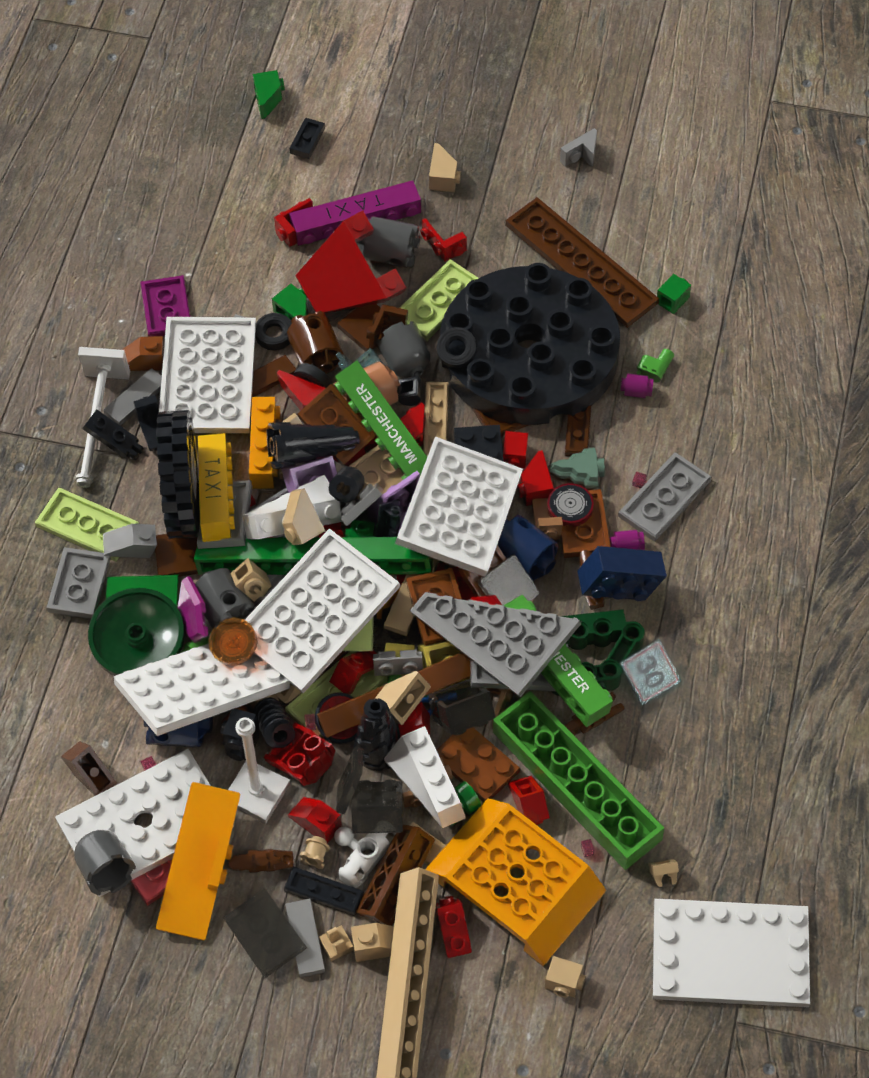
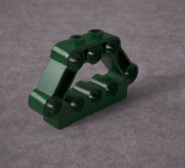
M624 609L561 616L572 619L575 617L581 622V625L566 642L568 647L574 650H582L587 645L592 644L597 647H606L611 642H616L607 659L600 665H593L589 662H583L582 665L587 671H591L594 674L598 684L603 689L612 691L618 688L621 683V676L626 669L624 664L631 660L634 654L643 647L645 635L643 626L636 621L626 622ZM598 631H605L606 633L600 634ZM579 633L583 636L577 637L574 634ZM628 636H635L636 639H630ZM605 673H612L614 676H607ZM551 691L553 694L560 696L556 691Z

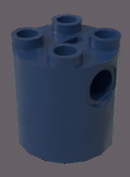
M517 515L510 521L508 519L505 520L497 544L512 568L529 581L547 575L556 564L555 556L559 546L557 542L523 516Z
M213 716L159 736L144 721V727H148L146 744L201 747L204 735L212 732Z

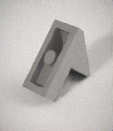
M594 128L561 147L560 162L566 167L583 157L593 167L597 130Z

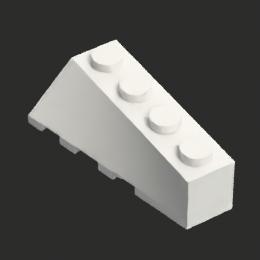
M325 475L298 487V489L305 488L323 526L342 522L340 503L329 494V482ZM286 493L278 499L243 515L246 539H262L284 534L285 529L282 522L290 493Z
M421 727L401 736L386 755L384 761L396 772L400 780L410 788L413 795L422 802L426 810L442 828L465 819L461 802L426 727Z

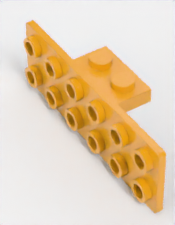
M196 782L191 783L156 924L157 930L202 941L206 939L219 884L224 885L228 871L223 869L225 859L230 860L234 846L229 844L240 799L239 792Z

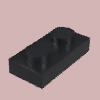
M305 118L289 148L290 154L310 159L325 130V123Z

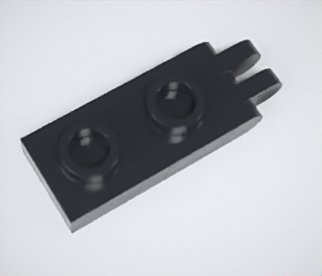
M97 409L83 427L84 431L123 458L128 456L133 460H137L139 454L144 450L138 444L139 439Z

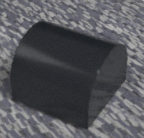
M415 376L399 380L400 386L397 389L398 401L406 406L419 404L421 401V378Z

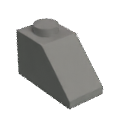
M129 524L103 533L104 556L150 558L157 546L155 525Z

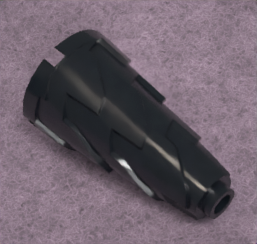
M273 422L268 424L271 429H267L266 434L268 457L275 456L276 460L270 462L273 469L293 467L298 463L316 460L319 457L336 455L338 452L354 449L355 445L359 444V433L357 430L354 431L353 427H335V425Z
M380 698L369 699L365 703L363 716L360 719L357 735L354 740V752L356 759L361 765L370 770L382 771L381 768L383 767L391 768L384 761V758L401 736L387 703Z

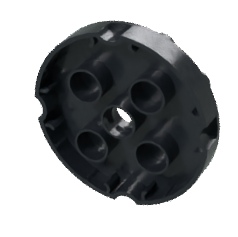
M543 263L501 269L470 281L450 303L441 325L440 336L450 328H464L475 337L478 347L476 357L466 367L451 368L441 361L442 367L450 371V386L469 406L486 416L503 422L540 425L549 424L550 420L558 414H566L573 417L576 413L583 412L588 406H592L601 398L611 385L618 367L620 330L617 318L610 304L592 287L588 280L549 268ZM455 340L450 343L448 350L450 354L458 356L465 351L466 346L463 341ZM525 340L537 341L529 348L519 345L520 342Z

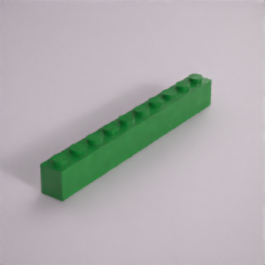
M278 537L246 539L245 546L198 549L197 546L194 562L198 575H203L206 572L220 568L234 571L247 558L260 567L267 575H287L321 537L312 538L299 545H292L287 538ZM341 537L389 575L427 574L432 572L434 558L395 544L397 537Z

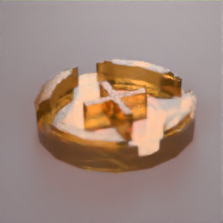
M235 617L221 621L220 625L214 627L208 640L209 649L214 658L220 663L229 666L240 665L249 660L258 644L257 634L253 627L244 619Z

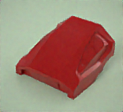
M294 723L292 725L295 730L293 742L284 748H274L269 754L264 756V759L273 767L297 779L302 785L314 784L332 765L335 749L331 743L322 739L312 730Z

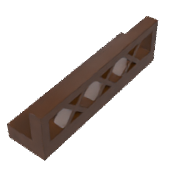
M400 824L355 913L362 917L372 918L380 924L392 926L395 921L400 874L418 867L421 868L435 839L420 827ZM409 833L407 839L402 842L405 834ZM397 856L395 862L390 865L392 859ZM386 878L384 884L379 887L381 881ZM375 900L371 910H367L370 903Z

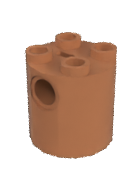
M378 361L363 368L389 405L397 403V389L400 383L395 372ZM346 394L342 395L347 402L350 401Z

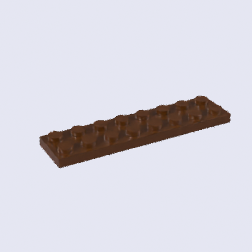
M538 197L506 219L505 226L556 269L588 280L592 287L610 304L617 320L626 328L630 327L659 304V298Z

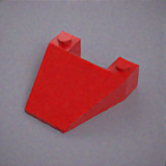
M363 210L345 219L295 275L315 312L322 311L328 313L385 303L406 290V286L396 268L375 278L356 244L372 235L374 230Z

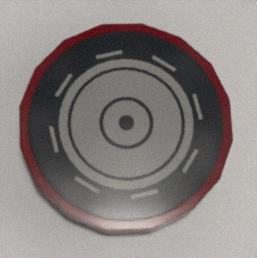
M572 483L562 484L554 488L549 494L547 501L548 514L550 517H562L563 526H580L592 516L594 507L593 497L581 485Z

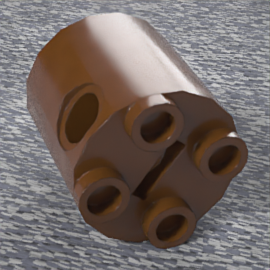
M318 311L314 314L297 315L292 318V324L287 331V337L299 365L303 363L312 364L325 372V374L335 370L342 363L344 353L325 313Z

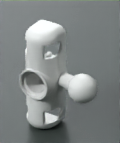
M385 819L379 820L376 827L371 829L359 841L354 838L353 831L348 827H340L336 830L334 838L337 844L349 846L354 850L346 860L344 867L339 869V879L343 883L354 888L359 887L378 864L390 845L386 838L387 834L392 831L395 836L397 832L396 827L391 822ZM367 849L374 851L371 855L362 854ZM361 868L364 875L358 880L355 874Z

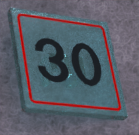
M660 639L619 663L641 705L681 682Z

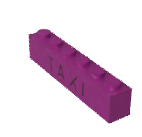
M414 181L289 213L290 224L296 230L297 245L300 246L328 239L345 219L362 210L369 221L373 216L397 220L420 214L421 198Z

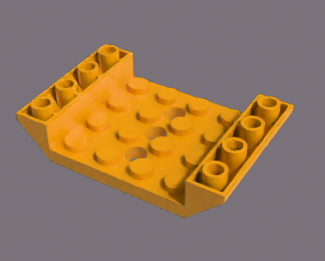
M489 798L425 869L439 874L438 883L442 887L449 883L525 944L523 951L543 967L606 892L605 887L588 864L513 806ZM534 849L539 852L540 857L536 860H531L526 856V852ZM520 868L523 870L524 876L514 878L511 876L510 870ZM498 886H503L508 890V894L504 897H499L494 893V889Z

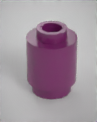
M627 374L626 378H622L620 391H625L624 396L652 397L654 379L648 378L645 375Z
M637 530L614 532V537H610V546L645 550L644 533Z

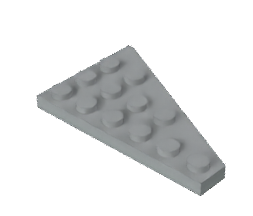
M425 592L410 610L414 616L519 697L523 695L581 625L580 620L575 617L573 619L557 616V614H543L540 611L522 608L519 610L508 608L504 605H490L487 602L455 599L451 596H438Z

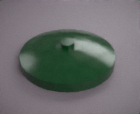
M147 588L126 589L107 598L93 614L88 629V642L95 660L105 671L114 676L179 654L185 638L184 622L177 606L164 594Z

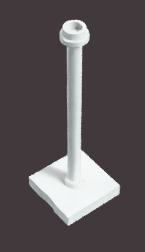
M79 347L78 356L83 366L84 375L97 377L91 416L96 409L101 412L106 378L129 380L130 369L124 350ZM89 433L87 434L81 474L76 475L77 485L84 488L90 487V484L93 482L90 471L96 438Z
M241 718L236 723L235 728L237 734L242 737L246 762L228 790L240 793L237 810H241L266 824L291 783L290 779L257 764L252 734L255 732V724L249 718Z

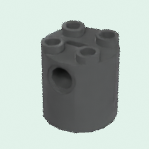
M371 217L369 222L374 229L373 234L358 242L365 260L413 268L415 263L414 248H418L420 244L419 226L385 218Z
M227 568L206 572L195 584L205 602L206 613H203L216 634L228 624L242 623L255 609L251 599L235 586L231 576L232 571Z

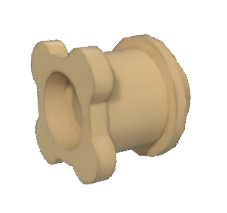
M313 836L306 840L307 847L305 852H301L299 855L301 857L300 862L323 869L325 865L323 864V858L330 847L326 844L327 841L324 838Z

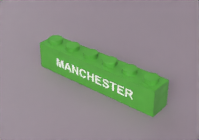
M358 360L335 376L337 381L334 384L341 395L346 394L350 399L348 405L355 414L358 412L364 419L361 423L368 432H374L377 437L374 441L381 451L387 450L391 456L388 460L394 469L400 468L404 474L401 477L402 480L416 471L421 476L427 460L426 454Z
M523 594L504 605L508 608L537 611L535 605L528 601ZM565 643L541 674L581 722L588 727L610 713L613 700L610 693L598 684L594 674L586 670L578 655L572 653Z

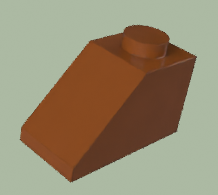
M163 336L139 337L122 349L125 351L130 371H149L151 368L153 370H162Z

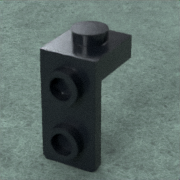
M156 395L133 401L136 416L149 451L157 450L158 444L157 417L159 405Z

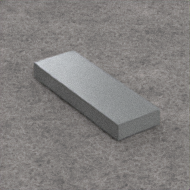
M151 368L103 409L104 414L121 426L136 413L133 401L139 400L142 397L157 395L161 391L162 376Z
M305 899L286 903L300 978L324 973L325 968L311 900Z

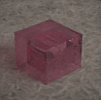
M636 472L632 486L642 488L646 482L647 475Z
M314 714L305 715L306 728L316 730Z
M152 756L140 761L144 771L156 766Z
M591 839L581 841L584 857L594 855Z

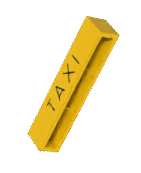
M225 433L198 436L200 526L203 542L231 538V530H235L234 515H232L234 514V502L232 500L234 499L232 471H228L233 470L231 442H226Z

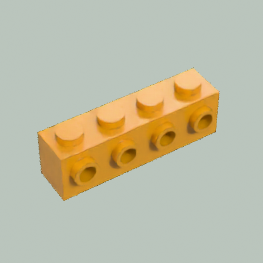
M252 397L249 479L252 481V489L274 488V477H278V469H273L270 462L275 461V456L268 457L266 439L267 429H271L268 424L277 422V419H280L281 416L280 406H276L275 397Z

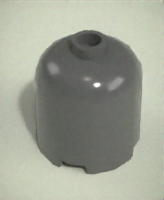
M410 321V324L404 325L403 322H399L383 332L385 336L381 340L377 339L376 344L390 369L401 378L422 375L430 363V351L416 323Z
M108 830L92 831L83 836L75 847V861L92 893L101 895V892L108 890L111 893H115L132 880L130 874L133 869H136V866L114 833Z

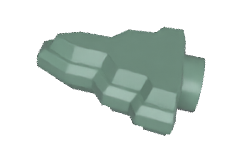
M595 447L583 449L582 453L572 454L569 459L558 460L548 466L550 475L560 479H571L575 484H584L586 488L598 489V477L605 476L604 458H597Z

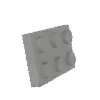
M369 483L360 492V498L357 501L352 500L343 507L341 520L346 526L383 494L382 487L378 483L374 486Z
M64 547L47 604V611L49 613L91 619L97 610L111 557L104 556V553Z

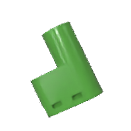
M663 349L658 359L649 355H643L637 365L638 371L636 374L645 375L648 378L654 379V382H660L674 357V353L669 349Z

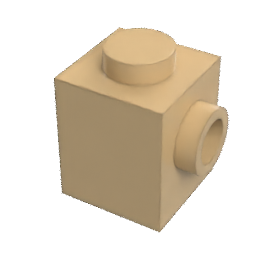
M553 956L545 979V989L554 991V994L560 997L567 998L570 996L575 998L577 989L582 991L586 975L582 974L583 965Z

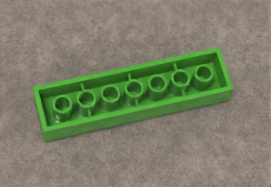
M531 691L493 719V733L624 870H627L663 840L664 827Z

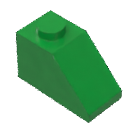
M277 70L252 74L261 119H265L282 100L281 91L285 90L283 78H279Z
M289 284L272 298L273 312L281 313L290 320L297 315H307L306 294L301 288H296L293 284Z

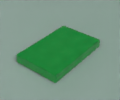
M178 575L107 577L106 599L126 589L147 588L164 594L178 608L179 578Z

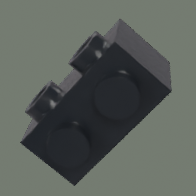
M234 708L231 710L228 720L223 721L220 733L223 735V745L225 746L227 756L233 760L242 761L246 760L242 737L236 732V723L241 718H249L254 722L255 732L252 734L254 749L259 739V730L256 714Z

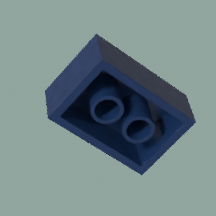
M597 546L577 570L582 595L594 598L608 597L616 600L632 599L635 601H645L667 577L661 552Z

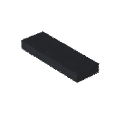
M294 866L284 886V892L303 899H310L312 902L354 917L364 896L363 890Z

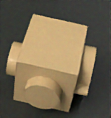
M249 558L231 572L235 586L254 602L259 597H263L268 589L272 587L267 573Z

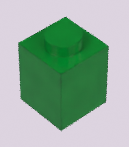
M673 274L657 290L658 305L675 314L690 298L691 284L686 279Z

